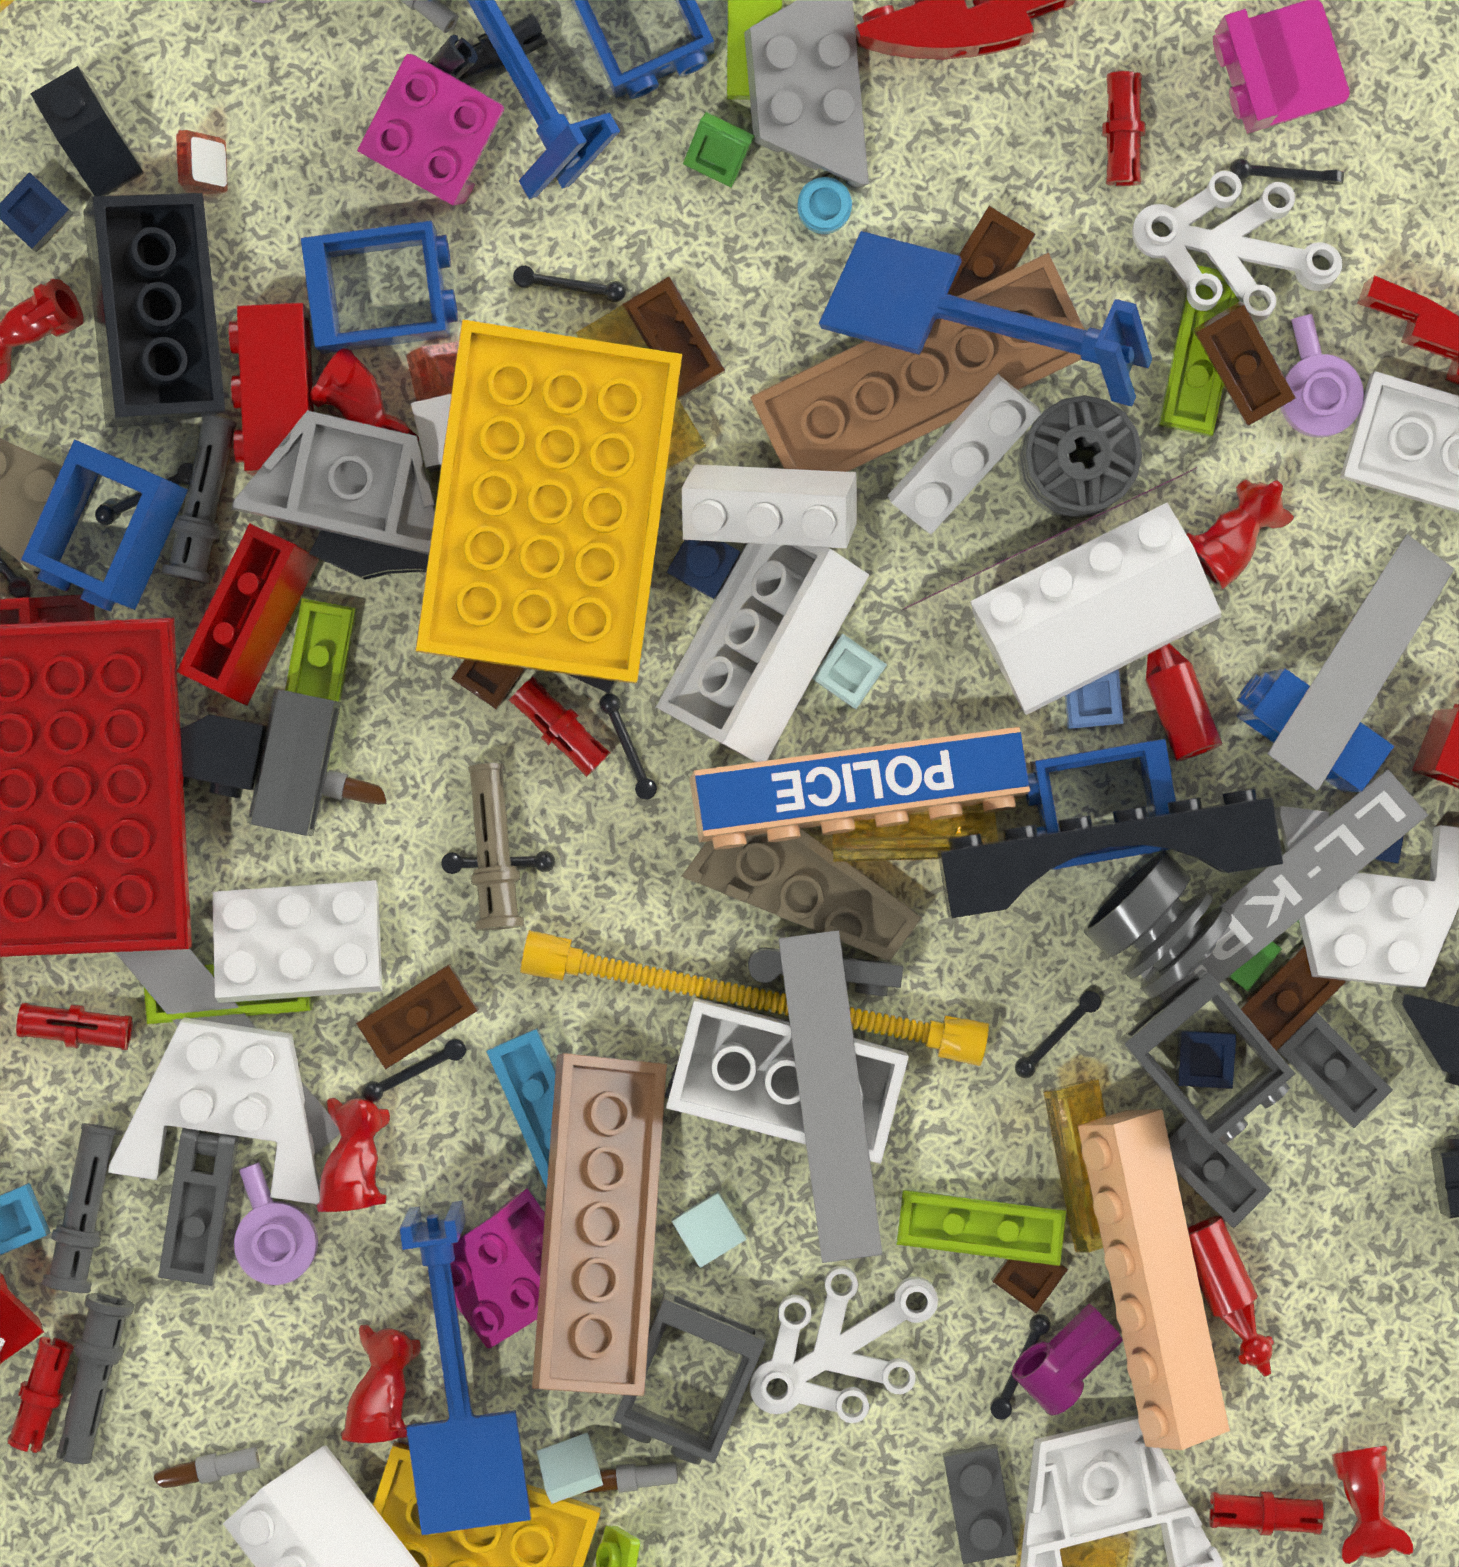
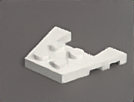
M1285 806L1275 808L1277 828L1281 829L1286 852L1328 819L1329 812ZM1444 825L1433 827L1429 881L1356 873L1299 919L1312 977L1416 989L1425 988L1459 908V827Z
M184 1017L180 1021L111 1160L108 1173L157 1180L161 1175L167 1125L277 1142L270 1197L317 1204L320 1201L319 1190L321 1180L318 1179L314 1159L315 1148L312 1133H309L304 1108L305 1097L292 1034Z
M1138 1415L1034 1439L1020 1567H1063L1060 1556L1061 1548L1156 1524L1161 1525L1169 1567H1223V1562L1217 1549L1211 1546L1201 1528L1202 1522L1197 1513L1188 1504L1175 1479L1177 1477L1160 1448L1145 1447Z

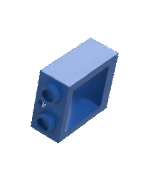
M571 0L616 99L625 94H628L630 99L640 98L659 87L658 79L675 71L678 72L680 77L687 76L702 69L709 63L707 57L715 53L714 39L696 0H675L694 41L624 73H621L588 0Z
M432 221L301 238L315 348L321 354L336 353L342 348L358 350L451 337L449 323L458 322L457 304L454 289L444 290L442 269L451 267L447 235L437 236V231ZM423 245L432 321L341 333L331 257Z
M74 439L21 560L40 568L37 579L66 592H68L71 583L83 588L84 591L80 599L111 612L114 604L118 603L136 610L188 489ZM98 475H102L142 493L104 581L60 562Z
M1286 668L1267 673L1264 672L1261 676L1255 674L1237 697V701L1243 706L1236 717L1274 743L1310 686ZM1360 722L1325 780L1341 792H1362L1394 748V745Z
M1159 739L1030 761L1032 773H1027L1030 792L1026 794L1028 806H1038L1041 826L1036 827L1037 834L1059 831L1049 772L1139 757L1149 816L1169 813L1167 803L1176 801L1166 740ZM1146 845L1109 847L1079 855L1053 868V870L1171 849Z

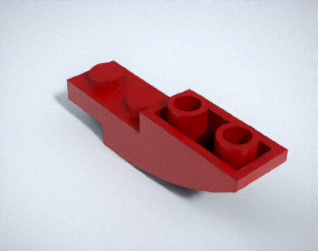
M914 0V5L897 11L894 10L893 5H886L862 16L864 22L856 25V42L860 48L912 59L945 60L999 53L1029 44L1034 34L1030 20L1072 6L1075 0H973L974 7L967 8L965 0Z

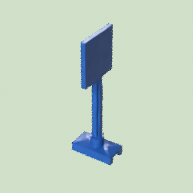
M467 0L538 125L536 132L546 148L544 153L519 180L529 199L538 197L555 177L562 189L571 186L618 135L620 130L609 112L570 124L564 114L558 113L496 1Z
M863 231L860 232L819 321L821 329L920 355L937 319H944L1078 354L1083 361L1100 365L1111 401L1131 407L1136 399L1129 376L1133 365L1149 369L1152 362L1151 352L1137 305L1134 303L1115 299L1102 330L1090 327L1086 331L951 296L947 293L962 262L960 256Z
M463 1201L452 1202L444 1220H439L438 1214H432L427 1216V1222H422L420 1206L409 1208L400 1226L402 1249L420 1248L422 1265L428 1266L449 1418L446 1420L411 1424L406 1427L422 1535L531 1520L516 1410L474 1415L471 1409L451 1270V1262L455 1261L453 1243L459 1241L466 1223Z

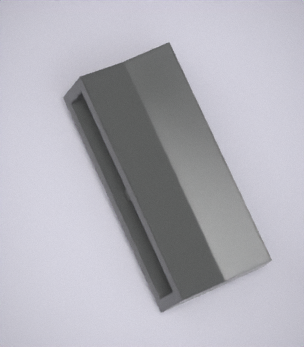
M274 689L247 823L304 836H314L341 702Z

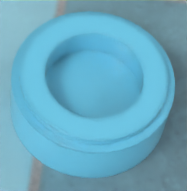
M820 177L808 182L801 190L798 197L797 211L801 222L809 230L818 234L834 233L841 229L850 217L852 209L851 196L848 189L840 181L829 177Z

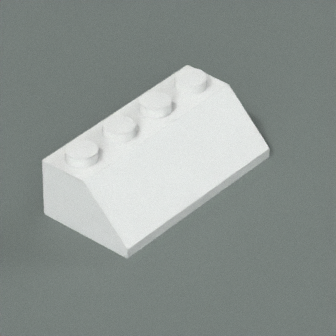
M1168 503L970 601L976 626L1025 715L1222 617L1195 549Z
M746 543L656 708L754 762L767 761L869 574L828 547Z
M694 997L666 1108L806 1144L790 1021ZM853 1038L870 1161L881 1164L909 1056L905 1051Z
M326 1445L261 1488L223 1523L255 1567H420Z

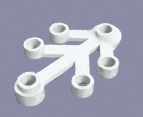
M1220 171L1214 174L1205 190L1176 208L1165 204H1154L1144 208L1137 215L1132 227V237L1135 245L1143 254L1151 258H1164L1187 290L1189 304L1200 311L1212 309L1219 301L1223 288L1217 277L1212 274L1201 273L1187 249L1203 252L1209 256L1239 301L1245 305L1254 322L1263 321L1270 316L1276 306V296L1269 287L1257 285L1240 260L1295 271L1298 282L1306 289L1312 291H1321L1329 288L1342 270V259L1339 252L1327 243H1313L1305 249L1244 237L1270 219H1281L1289 213L1295 202V194L1292 188L1283 182L1269 184L1258 201L1212 230L1190 225L1215 207L1228 208L1236 202L1241 193L1242 185L1238 176L1230 171ZM1215 184H1228L1232 189L1233 195L1229 197L1220 196L1215 190ZM1268 195H1281L1286 202V206L1282 208L1272 206L1268 200ZM1157 222L1164 223L1168 226L1170 235L1166 237L1155 235L1151 225ZM1317 255L1325 257L1329 262L1330 268L1328 270L1317 269L1313 265L1312 257ZM1198 285L1209 286L1213 291V298L1209 300L1201 299L1196 294L1195 287ZM1252 296L1262 297L1266 301L1267 309L1263 311L1253 309L1249 303V298Z
M836 1266L830 1269L825 1276L827 1296L814 1350L795 1362L799 1332L811 1319V1307L809 1302L801 1295L793 1294L785 1297L780 1302L778 1308L781 1323L773 1357L771 1360L761 1363L754 1370L750 1379V1393L755 1404L767 1413L784 1414L800 1403L837 1412L839 1417L848 1423L862 1421L868 1414L869 1403L866 1394L861 1389L847 1387L842 1391L807 1382L825 1370L883 1383L887 1390L894 1394H904L910 1391L915 1384L916 1377L914 1369L908 1361L901 1358L885 1361L854 1352L905 1320L919 1323L928 1320L935 1313L938 1305L937 1293L933 1285L922 1277L913 1276L902 1280L894 1291V1301L841 1333L847 1303L857 1292L858 1281L855 1273L846 1266ZM838 1274H845L852 1280L850 1289L844 1293L835 1292L831 1288V1281ZM913 1292H921L926 1296V1304L920 1310H911L906 1305L907 1297ZM791 1303H799L805 1308V1315L799 1321H790L785 1317V1308ZM896 1367L905 1368L909 1372L908 1380L902 1385H894L888 1380L890 1371ZM780 1378L787 1383L788 1388L783 1395L772 1396L769 1394L766 1387L772 1379ZM849 1396H856L863 1402L861 1410L855 1414L846 1413L842 1409L844 1399Z

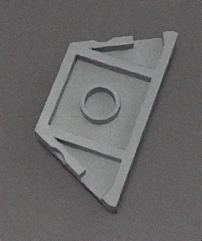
M797 0L744 32L753 135H755L754 142L777 153H789L797 162L814 170L821 168L847 180L846 184L851 187H864L869 184L853 0Z
M308 410L245 488L238 494L232 505V510L428 555L435 514L430 486L426 481L422 467L423 459L417 436Z

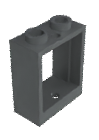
M1203 969L1119 1039V1042L1199 1136L1210 1146L1218 1139L1222 1144H1226L1239 1135L1248 1125L1244 1117L1260 1104L1266 1109L1279 1101L1290 1089L1286 1082L1295 1075V1072L1214 977ZM1211 1001L1267 1066V1069L1208 1119H1205L1149 1052L1207 1002Z
M665 1291L649 1327L646 1374L667 1324L741 1356L708 1434L635 1405L634 1402L637 1396L621 1395L614 1411L613 1421L621 1424V1433L634 1440L650 1443L651 1439L655 1438L671 1445L670 1452L684 1461L699 1465L702 1459H705L715 1464L766 1342L765 1332Z

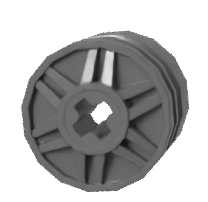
M1087 395L1062 399L1042 412L1021 441L1017 460L1021 484L1033 503L1051 515L1073 520L1095 516L1125 496L1138 477L1142 459L1139 433L1128 415L1108 400ZM1076 442L1079 443L1082 449L1092 448L1095 456L1088 461L1089 469H1085L1082 462L1072 464L1069 459V455L1076 449Z
M1166 851L1158 853L1136 871L1102 905L1084 928V933L1109 958L1123 952L1131 945L1137 950L1125 968V974L1130 979L1138 977L1153 966L1141 983L1140 988L1149 998L1157 997L1174 983L1181 982L1193 973L1213 952L1218 939L1232 921V916L1223 907L1213 910L1200 920V917L1212 902V896L1207 891L1192 897L1185 903L1179 899L1190 882L1191 875Z

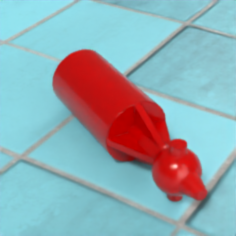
M1170 643L1147 655L1145 681L1176 761L1187 760L1223 744L1192 663Z
M1213 1216L1187 1227L1199 1286L1213 1316L1220 1317L1243 1340L1240 1344L1239 1362L1243 1365L1254 1366L1264 1377L1271 1374L1270 1359L1273 1353L1272 1345H1274V1340L1270 1336L1265 1337L1257 1334L1254 1301L1258 1298V1295L1222 1217Z

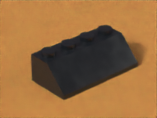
M203 193L92 196L83 214L105 428L160 425L224 413L225 401Z

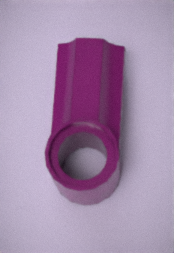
M1089 1303L1049 1343L1039 1342L1024 1351L1013 1366V1378L1047 1414L1051 1416L1059 1415L1069 1409L1079 1399L1084 1389L1083 1380L1123 1341L1122 1336Z

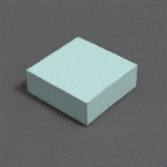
M842 634L815 672L812 680L856 710L887 664Z
M719 1191L672 1219L673 1225L700 1268L747 1240L746 1235Z
M588 1432L537 1451L545 1491L552 1504L603 1485L594 1446Z

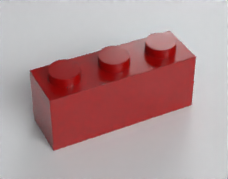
M303 303L237 306V321H229L230 351L232 354H239L240 375L232 376L231 378L232 403L234 409L241 408L242 430L234 431V454L236 463H244V471L251 476L258 472L307 410L314 412V404L309 400V394L313 389L310 310Z
M249 523L176 672L248 706L319 559L296 544Z

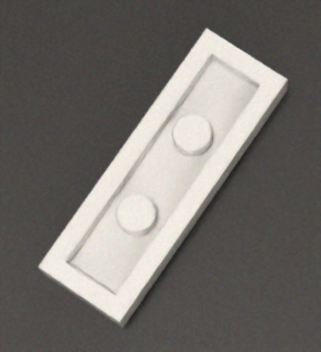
M997 374L888 494L890 502L929 534H932L1041 415L1040 410L1033 402Z

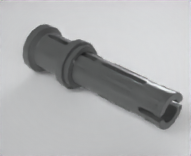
M213 415L203 416L201 419L202 426L191 469L183 514L177 515L172 526L176 534L170 562L163 565L162 574L205 584H210L211 575L207 573L213 540L220 538L221 530H219V524L215 523V517L225 478L233 433L237 426V422Z
M82 1123L63 1224H57L56 1229H53L51 1239L56 1244L50 1273L43 1275L42 1285L74 1293H90L92 1283L87 1280L93 1249L100 1247L101 1242L100 1232L95 1230L105 1185L113 1138L116 1135L115 1128Z
M101 1293L86 1295L84 1305L89 1309L82 1338L77 1339L74 1345L75 1355L79 1358L77 1373L71 1391L62 1437L56 1453L57 1458L63 1459L65 1462L73 1464L91 1463L95 1437L101 1419L112 1367L117 1365L119 1360L123 1358L124 1349L120 1346L126 1316L132 1315L135 1306L133 1302L127 1299Z

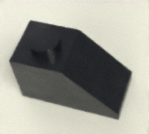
M78 66L30 93L57 141L94 196H106L144 174L143 169L91 80Z
M1394 991L1391 1002L1430 1066L1446 1072L1444 1082L1459 1086V1006Z

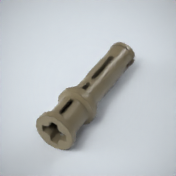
M500 763L478 764L468 767L471 781L478 869H474L473 875H471V884L477 886L480 919L475 922L476 931L502 930L524 926V918L518 916L515 883L520 880V871H517V866H511L503 779L504 765Z

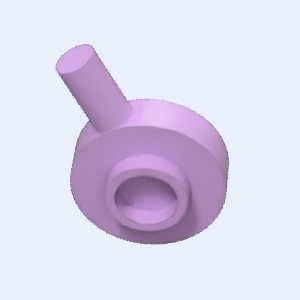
M1313 314L1300 316L1291 321L1301 361L1295 364L1285 375V379L1296 399L1280 408L1290 426L1301 434L1315 438L1330 437L1348 428L1358 417L1364 399L1363 385L1358 373L1348 362L1333 355L1322 354Z
M259 1162L239 1169L253 1210L242 1219L235 1233L234 1250L237 1261L244 1272L258 1282L268 1285H281L294 1281L310 1267L318 1249L316 1227L309 1215L300 1207L289 1202L273 1201Z

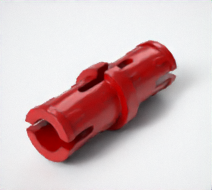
M1116 71L1107 74L1108 111L1107 122L1102 124V136L1107 137L1106 184L1109 186L1115 185V182L1116 186H1137L1141 184L1140 148L1141 137L1146 134V123L1141 121L1142 74L1140 72Z
M534 676L525 682L509 699L543 733L541 739L548 746L553 743L573 762L585 777L591 774L611 753L576 720L579 715L572 708L566 710L546 691Z
M23 1002L20 1005L17 1016L16 1034L22 1038L33 1037L64 1041L65 1047L77 1049L80 1044L128 1050L132 1036L133 1018L129 1015L118 1016L85 1011L83 1005L72 1004L69 1009L30 1005ZM53 1023H60V1024H68V1025L83 1026V1027H84V1026H85V1027H93V1028H97V1030L83 1029V1028H77V1027H71V1026H59V1025H52V1024H53Z
M41 1337L39 1339V1347L28 1381H24L20 1385L18 1396H21L22 1400L11 1434L7 1439L8 1444L18 1450L28 1452L29 1444L32 1445L30 1449L32 1453L42 1450L43 1440L53 1409L58 1408L61 1404L63 1393H60V1387L74 1346L58 1338H53L52 1345L50 1344L51 1339L49 1337Z
M1260 1491L1259 1496L1212 1492L1210 1504H1213V1509H1209V1524L1211 1528L1257 1529L1259 1535L1271 1536L1273 1531L1304 1532L1320 1535L1323 1524L1319 1523L1318 1519H1324L1322 1499L1274 1497L1273 1492Z

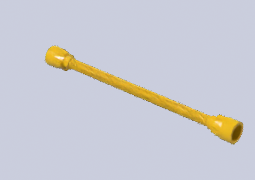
M531 930L528 931L520 973L563 981L565 974L578 976L579 973L584 974L586 972L588 976L592 973L594 977L600 975V978H604L607 976L608 980H611L613 977L614 981L620 979L623 983L625 980H627L628 984H631L633 981L634 985L641 983L642 987H645L647 984L648 988L654 986L658 990L661 987L662 991L668 989L669 992H673L675 990L677 994L681 991L683 995L689 993V996H693L695 994L697 998L702 996L703 999H707L709 997L711 1001L716 998L717 1002H720L722 999L723 1003L730 1001V1004L734 1005L736 1002L737 1006L743 1004L747 1008L750 1005L751 1009L757 1007L758 1010H762L764 1008L766 1012L771 1009V1013L778 1011L780 1015L784 1012L785 1016H789L785 993L779 995V992L775 991L773 994L771 990L766 992L765 989H761L759 991L757 987L752 990L751 986L745 988V985H740L738 987L737 983L731 985V982H727L725 984L722 980L718 983L717 979L711 981L710 978H706L704 980L703 976L697 978V975H693L690 977L688 973L684 976L683 972L677 974L676 971H672L670 973L668 969L663 972L662 968L656 970V967H651L649 969L648 965L643 967L642 964H638L636 966L634 962L629 965L628 961L622 963V960H617L615 962L614 958L608 960V957H604L602 959L599 955L595 958L594 954L588 956L587 953H583V949L571 947V939ZM854 1007L849 1008L851 1024L854 1030L860 1027V1031L866 1029L869 1033L873 1030L874 1034L880 1032L881 1035L887 1033L889 1037L894 1034L895 1038L901 1036L903 1040L906 1037L909 1041L914 1039L915 1042H919L921 1040L925 1047L938 1049V1057L977 1066L982 1064L987 1044L989 1023L945 1015L943 1022L930 1020V1023L925 1022L923 1024L922 1021L916 1023L915 1019H912L910 1022L909 1018L903 1020L899 1016L896 1019L894 1015L889 1017L888 1014H884L882 1016L880 1012L875 1014L874 1011L868 1013V1010L861 1012L860 1008H857L856 1011Z

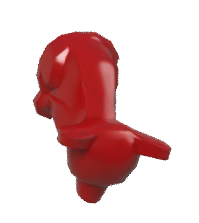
M50 279L44 285H37L34 287V294L30 298L11 308L0 321V384L4 383L10 375V358L13 347L37 342L51 334L61 337L83 324L84 316L77 297L62 280Z
M348 348L340 349L321 373L316 385L309 394V400L318 408L324 405H333L346 420L417 436L419 441V436L405 422L395 416L386 414L381 390L370 370L353 354L352 350Z
M1243 480L1236 487L1239 499L1238 507L1220 514L1215 523L1203 534H1186L1195 549L1206 577L1219 590H1224L1235 581L1251 561L1256 549L1260 528L1266 526L1273 529L1282 528L1293 521L1294 516L1283 508L1281 497L1283 485L1278 480L1271 482L1269 485L1262 482L1252 484L1248 480Z
M329 1098L327 1100L328 1113L333 1123L338 1127L341 1138L329 1155L322 1171L319 1190L320 1201L316 1204L317 1211L342 1212L386 1204V1195L380 1193L376 1186L375 1175L378 1155L373 1138L378 1131L389 1124V1110L378 1109L372 1101L360 1098L348 1100L345 1104H342L336 1098Z
M367 1324L361 1325L359 1327L360 1341L369 1357L371 1367L357 1384L350 1397L345 1417V1428L341 1432V1438L344 1441L354 1443H378L397 1438L408 1437L407 1425H405L402 1419V1406L406 1393L403 1368L420 1354V1340L409 1339L404 1332L396 1329L385 1328L375 1333Z
M1387 1446L1332 1454L1333 1466L1337 1477L1343 1481L1346 1498L1357 1517L1351 1534L1345 1539L1342 1547V1559L1345 1564L1355 1562L1360 1556L1371 1559L1382 1558L1392 1550L1405 1555L1413 1553V1543L1408 1534L1394 1526L1383 1515L1385 1485L1382 1475L1387 1471L1385 1454Z

